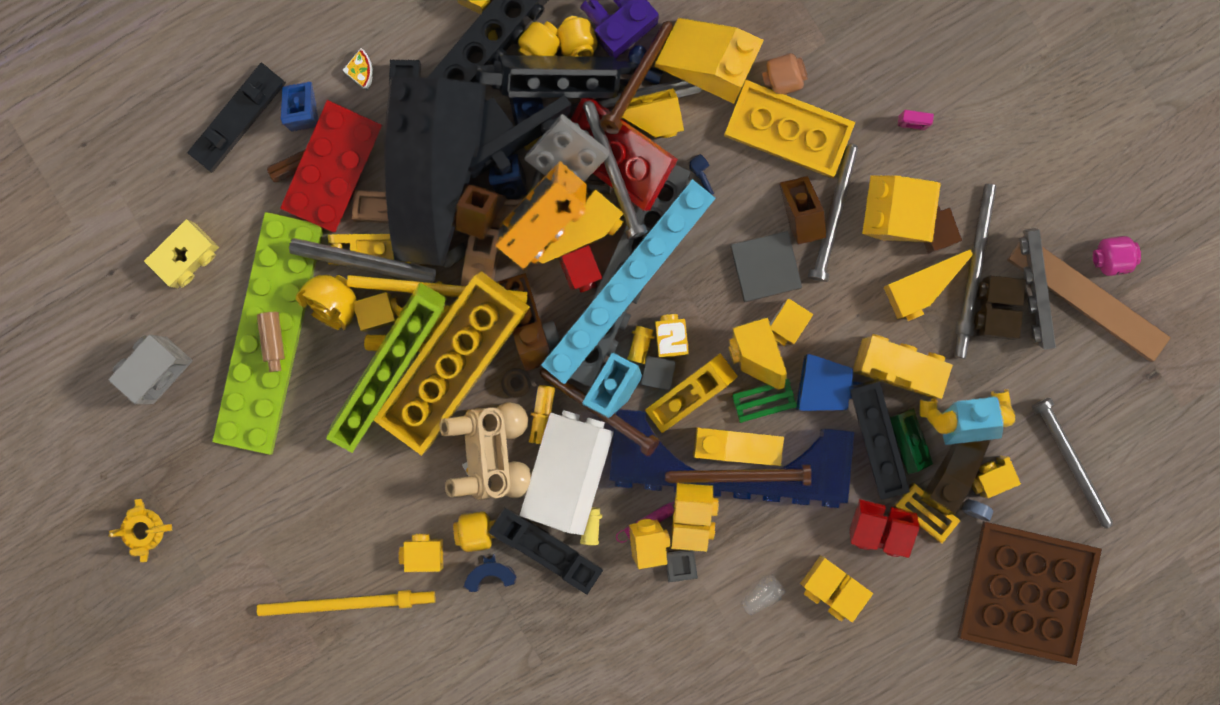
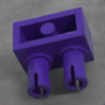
M585 0L580 6V9L596 25L595 35L598 43L610 57L615 59L658 24L659 14L647 0H613L619 9L610 15L597 0H589V2Z

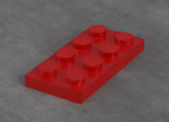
M582 98L571 121L574 124L578 123L582 130H587L589 135L594 138L583 109V104L587 101H592L595 104L600 120L605 114H610L611 111L592 98ZM621 119L622 127L617 134H610L606 131L605 133L631 202L643 211H650L678 159ZM603 162L593 174L613 188Z
M327 100L280 209L336 233L383 125Z

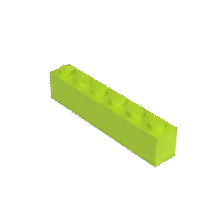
M422 283L418 284L332 422L326 437L327 440L353 453L442 313L446 297Z

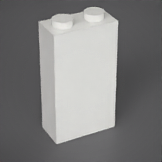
M563 410L562 415L550 412L520 516L567 533L584 535L614 431L604 429L605 422L592 418H587L586 423L579 421L580 415Z

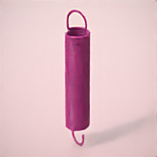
M673 503L665 504L640 520L652 519L662 522L673 515ZM628 526L625 528V530H621L620 532L624 531L630 539V531ZM618 532L617 535H616V540H617L618 542H620V543L626 542L627 539H626L625 541H619V540H618L617 537H618V534L620 533V532Z

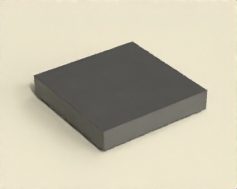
M788 231L730 245L744 302L802 288Z

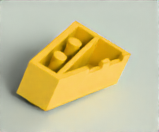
M872 334V336L863 338L853 366V373L878 379L881 382L934 399H942L953 365L945 362L946 357L931 352H928V355L917 352L918 348L903 343L897 345L889 342L888 338Z

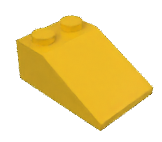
M678 18L654 67L734 104L764 40L737 27Z
M594 190L585 201L586 210L576 222L571 220L564 227L565 232L561 238L555 243L551 241L538 261L541 264L598 240L607 233L613 235L623 223L619 219L623 212L597 190Z

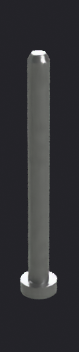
M587 101L583 104V109L595 140L609 150V155L604 160V165L629 228L625 232L628 239L637 238L648 231L645 224L640 225L606 133L600 126L601 120L595 104L592 101Z
M850 143L846 147L826 223V238L822 239L815 269L809 270L808 278L816 281L828 282L830 274L826 273L858 152L856 144Z
M1051 397L1037 402L1032 406L1035 414L1040 413L1101 526L1105 529L1110 528L1113 525V521L1051 409L1054 405Z

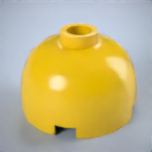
M330 275L315 276L309 279L296 294V300L300 306L305 308L308 305L313 310L311 315L333 329L339 330L342 326V329L346 330L353 320L355 301H357L356 296L350 287H347V279L341 275H336L335 277Z

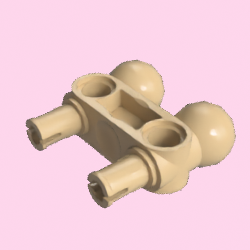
M506 402L497 408L468 410L462 417L441 419L440 432L443 436L465 435L469 477L448 479L445 489L449 497L472 495L475 499L481 500L503 496L518 499L526 495L532 470L526 464L519 461L508 463L506 439L518 438L527 429L528 416L526 410L519 404ZM483 418L485 419V422H486V427H485V429L483 428V425H482V420H483ZM489 478L491 479V482H492V483H491V488H489V486H488V480H489Z

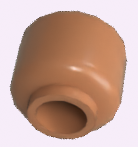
M793 53L770 59L767 62V71L762 73L766 88H772L776 94L785 95L803 88L804 81L808 80L802 57L797 58Z

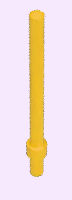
M348 275L347 287L413 293L418 284L422 283L427 287H431L432 290L449 297H460L467 287ZM508 290L527 304L528 292Z
M411 590L398 591V594L258 604L257 615L270 616L399 606V609L412 608V605L435 603L436 596L435 591L412 593Z

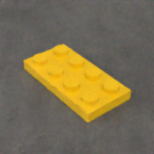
M745 80L724 137L833 179L856 122L787 95L776 94L769 88Z

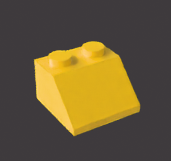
M870 176L862 234L883 241L932 242L941 183L902 176Z
M768 317L733 328V336L729 339L730 347H728L733 364L739 363L742 372L778 390L783 389L787 372Z

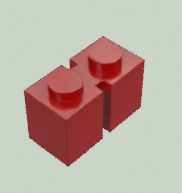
M859 499L849 529L851 544L863 550H877L881 548L889 556L909 558L920 528L917 513L891 507L888 517L883 516L886 509L885 505Z

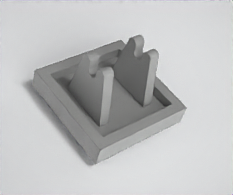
M562 114L526 153L524 160L545 176L561 161L581 180L585 181L608 157L609 150L591 137L587 130H582L578 123L574 124Z

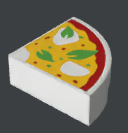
M361 48L346 65L343 72L367 91L372 82L373 69L370 58Z

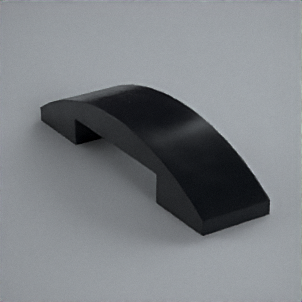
M506 507L503 508L488 531L495 538L532 558L586 595H588L603 572L601 567L581 553Z

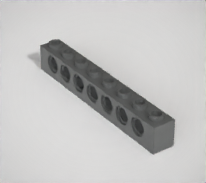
M675 164L663 186L672 191V199L661 201L657 197L650 211H643L636 205L634 210L640 225L645 224L644 218L648 214H656L661 219L691 182L688 179L691 171ZM628 225L626 226L592 302L633 253L632 244L637 240L643 241L652 228L646 226L648 231L646 234L628 239L625 232L629 228ZM643 289L635 297L632 303L637 304ZM629 306L613 324L610 333L604 336L595 346L599 351L598 359L593 363L583 361L570 377L571 379L589 387L593 386L603 369L602 364L606 356L610 357L617 348L619 342L614 340L618 330L624 331L631 315L626 313Z

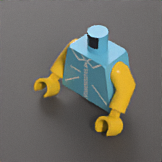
M1004 389L1002 393H994L992 391L990 398L955 402L943 413L938 410L937 399L933 398L931 401L920 399L919 415L927 418L936 431L943 434L945 445L1001 439L1003 428L1011 426L1015 421L1008 389Z

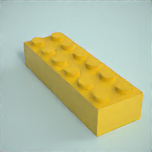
M483 272L476 274L373 421L422 456L441 433V419L453 416L530 307Z

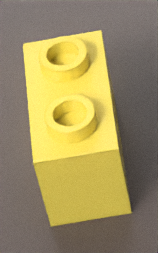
M186 219L144 262L168 286L178 289L180 286L185 287L195 277L193 273L200 266L208 265L215 258L216 254L214 252L219 247L194 222ZM182 251L186 252L185 256L188 258L185 262L181 261L183 259Z

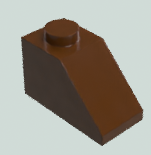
M805 176L780 182L789 225L797 244L810 243L826 238L824 209L809 177Z

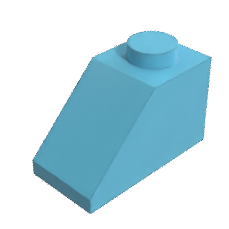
M612 352L582 404L610 418L628 402L640 382L642 374L638 365Z

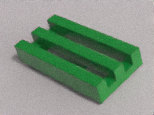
M789 378L785 381V392L744 404L740 403V398L775 388L767 384L732 394L739 422H746L797 407ZM787 398L789 402L751 414H743L745 409Z

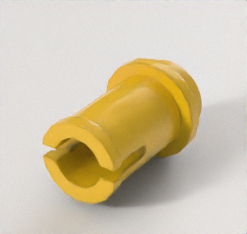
M636 325L635 331L632 330L631 332L634 336L627 360L645 364L650 341L655 336H652V329Z

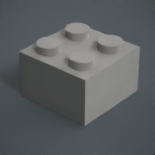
M149 334L147 337H141L132 348L134 352L127 359L123 358L113 367L112 372L114 374L108 380L134 404H154L193 360L168 337Z

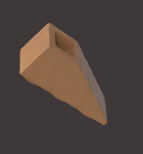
M489 229L484 240L469 235L460 286H467L472 278L480 272L494 280L500 255V249L496 247L499 230Z

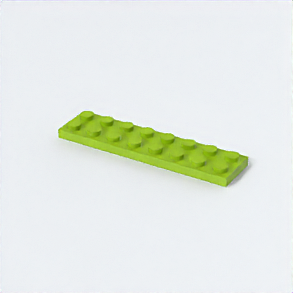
M265 212L212 442L269 455L273 454L306 307L300 306L297 302L296 294L309 279L313 278L317 261L316 259L290 254L289 246L294 238L321 244L324 228L309 221ZM279 312L285 356L284 360H280L281 371L269 372L268 362H263L257 314Z

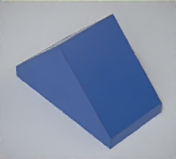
M312 82L283 86L281 104L282 124L291 132L314 128L319 118Z

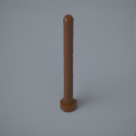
M666 21L661 25L611 113L605 114L601 119L600 126L606 132L617 134L620 131L622 116L673 29V24L670 21Z
M545 368L540 370L541 378L641 446V453L649 457L656 450L660 441L654 435L647 437L616 414L607 418L584 406L582 402L587 394L568 381L563 384Z
M802 464V469L668 471L665 473V481L668 483L802 481L803 486L811 485L810 464Z

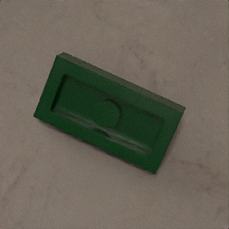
M914 408L890 417L893 432L901 452V459L906 466L908 474L919 472L933 465Z

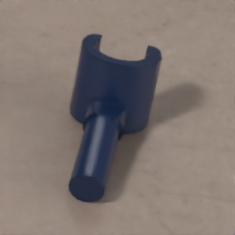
M699 154L690 161L689 168L701 181L703 188L713 195L714 192L703 172L710 165L704 156Z

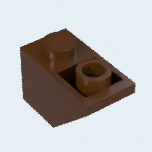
M468 185L457 204L455 230L484 240L506 201V195L480 186Z

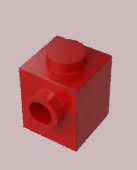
M589 245L558 257L570 290L579 288L580 293L597 287L595 281L602 279V276Z

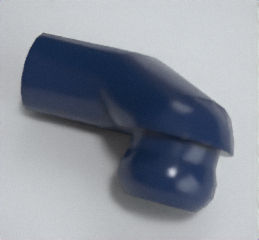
M641 45L634 46L628 54V61L639 64L647 51L645 47ZM651 67L644 80L658 85L663 71Z

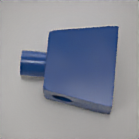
M806 354L803 357L796 410H847L849 399H852L849 387L861 384L862 382L852 381L853 368L815 355Z

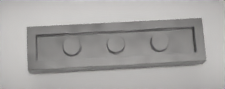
M1037 228L1023 230L1024 237L1019 238L1021 253L1022 255H1027L1028 266L1023 268L1026 285L1031 284L1032 296H1028V307L1030 314L1035 313L1036 325H1032V336L1034 343L1039 342V346L1042 349L1056 348L1040 230Z

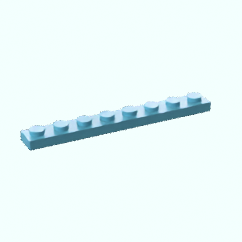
M692 179L541 366L565 384L716 198Z

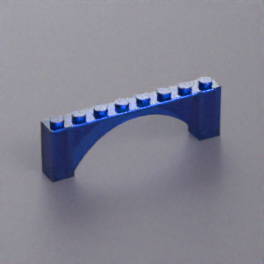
M619 409L616 412L618 417L647 437L650 435L656 437L645 419L646 412ZM614 428L609 481H615V487L633 488V483L645 484L644 489L662 491V486L674 487V492H676L677 483L666 482L665 473L668 471H697L676 458L660 441L656 450L647 457L641 453V446ZM820 429V436L804 453L780 468L802 469V464H810L811 485L803 486L802 481L702 482L685 484L713 486V496L721 497V492L724 491L733 492V498L751 499V494L763 495L762 501L780 502L781 497L792 498L793 504L810 505V500L822 501L821 506L839 508L840 503H848L854 432Z

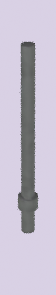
M985 184L962 315L961 320L957 321L955 331L958 337L954 357L966 359L969 338L974 333L975 324L972 322L997 187L993 184Z

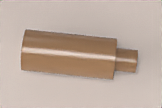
M279 312L257 314L263 362H268L269 372L281 371L280 360H284L285 356Z

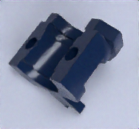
M495 553L490 559L483 555L484 564L477 566L468 574L464 587L469 592H477L481 587L482 579L487 576H496L503 581L505 587L511 586L516 583L517 576L510 566L496 563Z

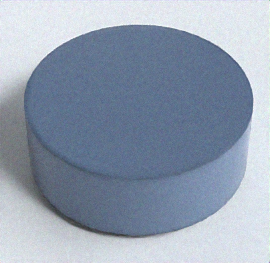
M970 499L965 500L962 507L964 513L988 522L991 520L994 512L991 507Z

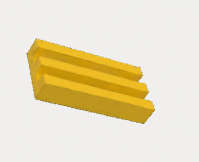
M912 483L909 486L910 492L903 494L900 501H897L894 506L898 509L912 512L905 504L909 502L940 527L943 532L940 535L918 517L919 526L938 542L943 543L960 520L953 514L946 515L945 517L951 521L947 526L912 497L914 493L922 497L925 492L915 483Z

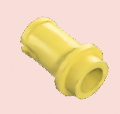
M591 508L584 535H581V544H599V519L603 516V514H600V508Z

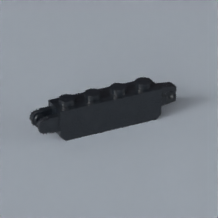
M498 55V60L493 61V65L477 66L476 79L480 84H491L492 89H499L501 94L507 97L561 98L565 95L566 98H615L618 96V92L624 91L630 80L620 79V75L633 74L639 64L630 61H616L614 57Z

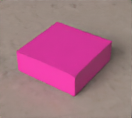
M904 110L899 115L898 126L926 130L933 124L934 114Z

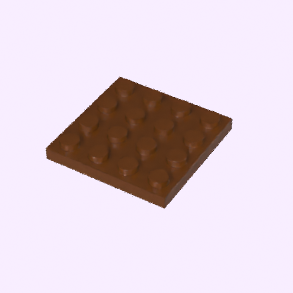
M983 521L957 637L1077 666L1102 549Z

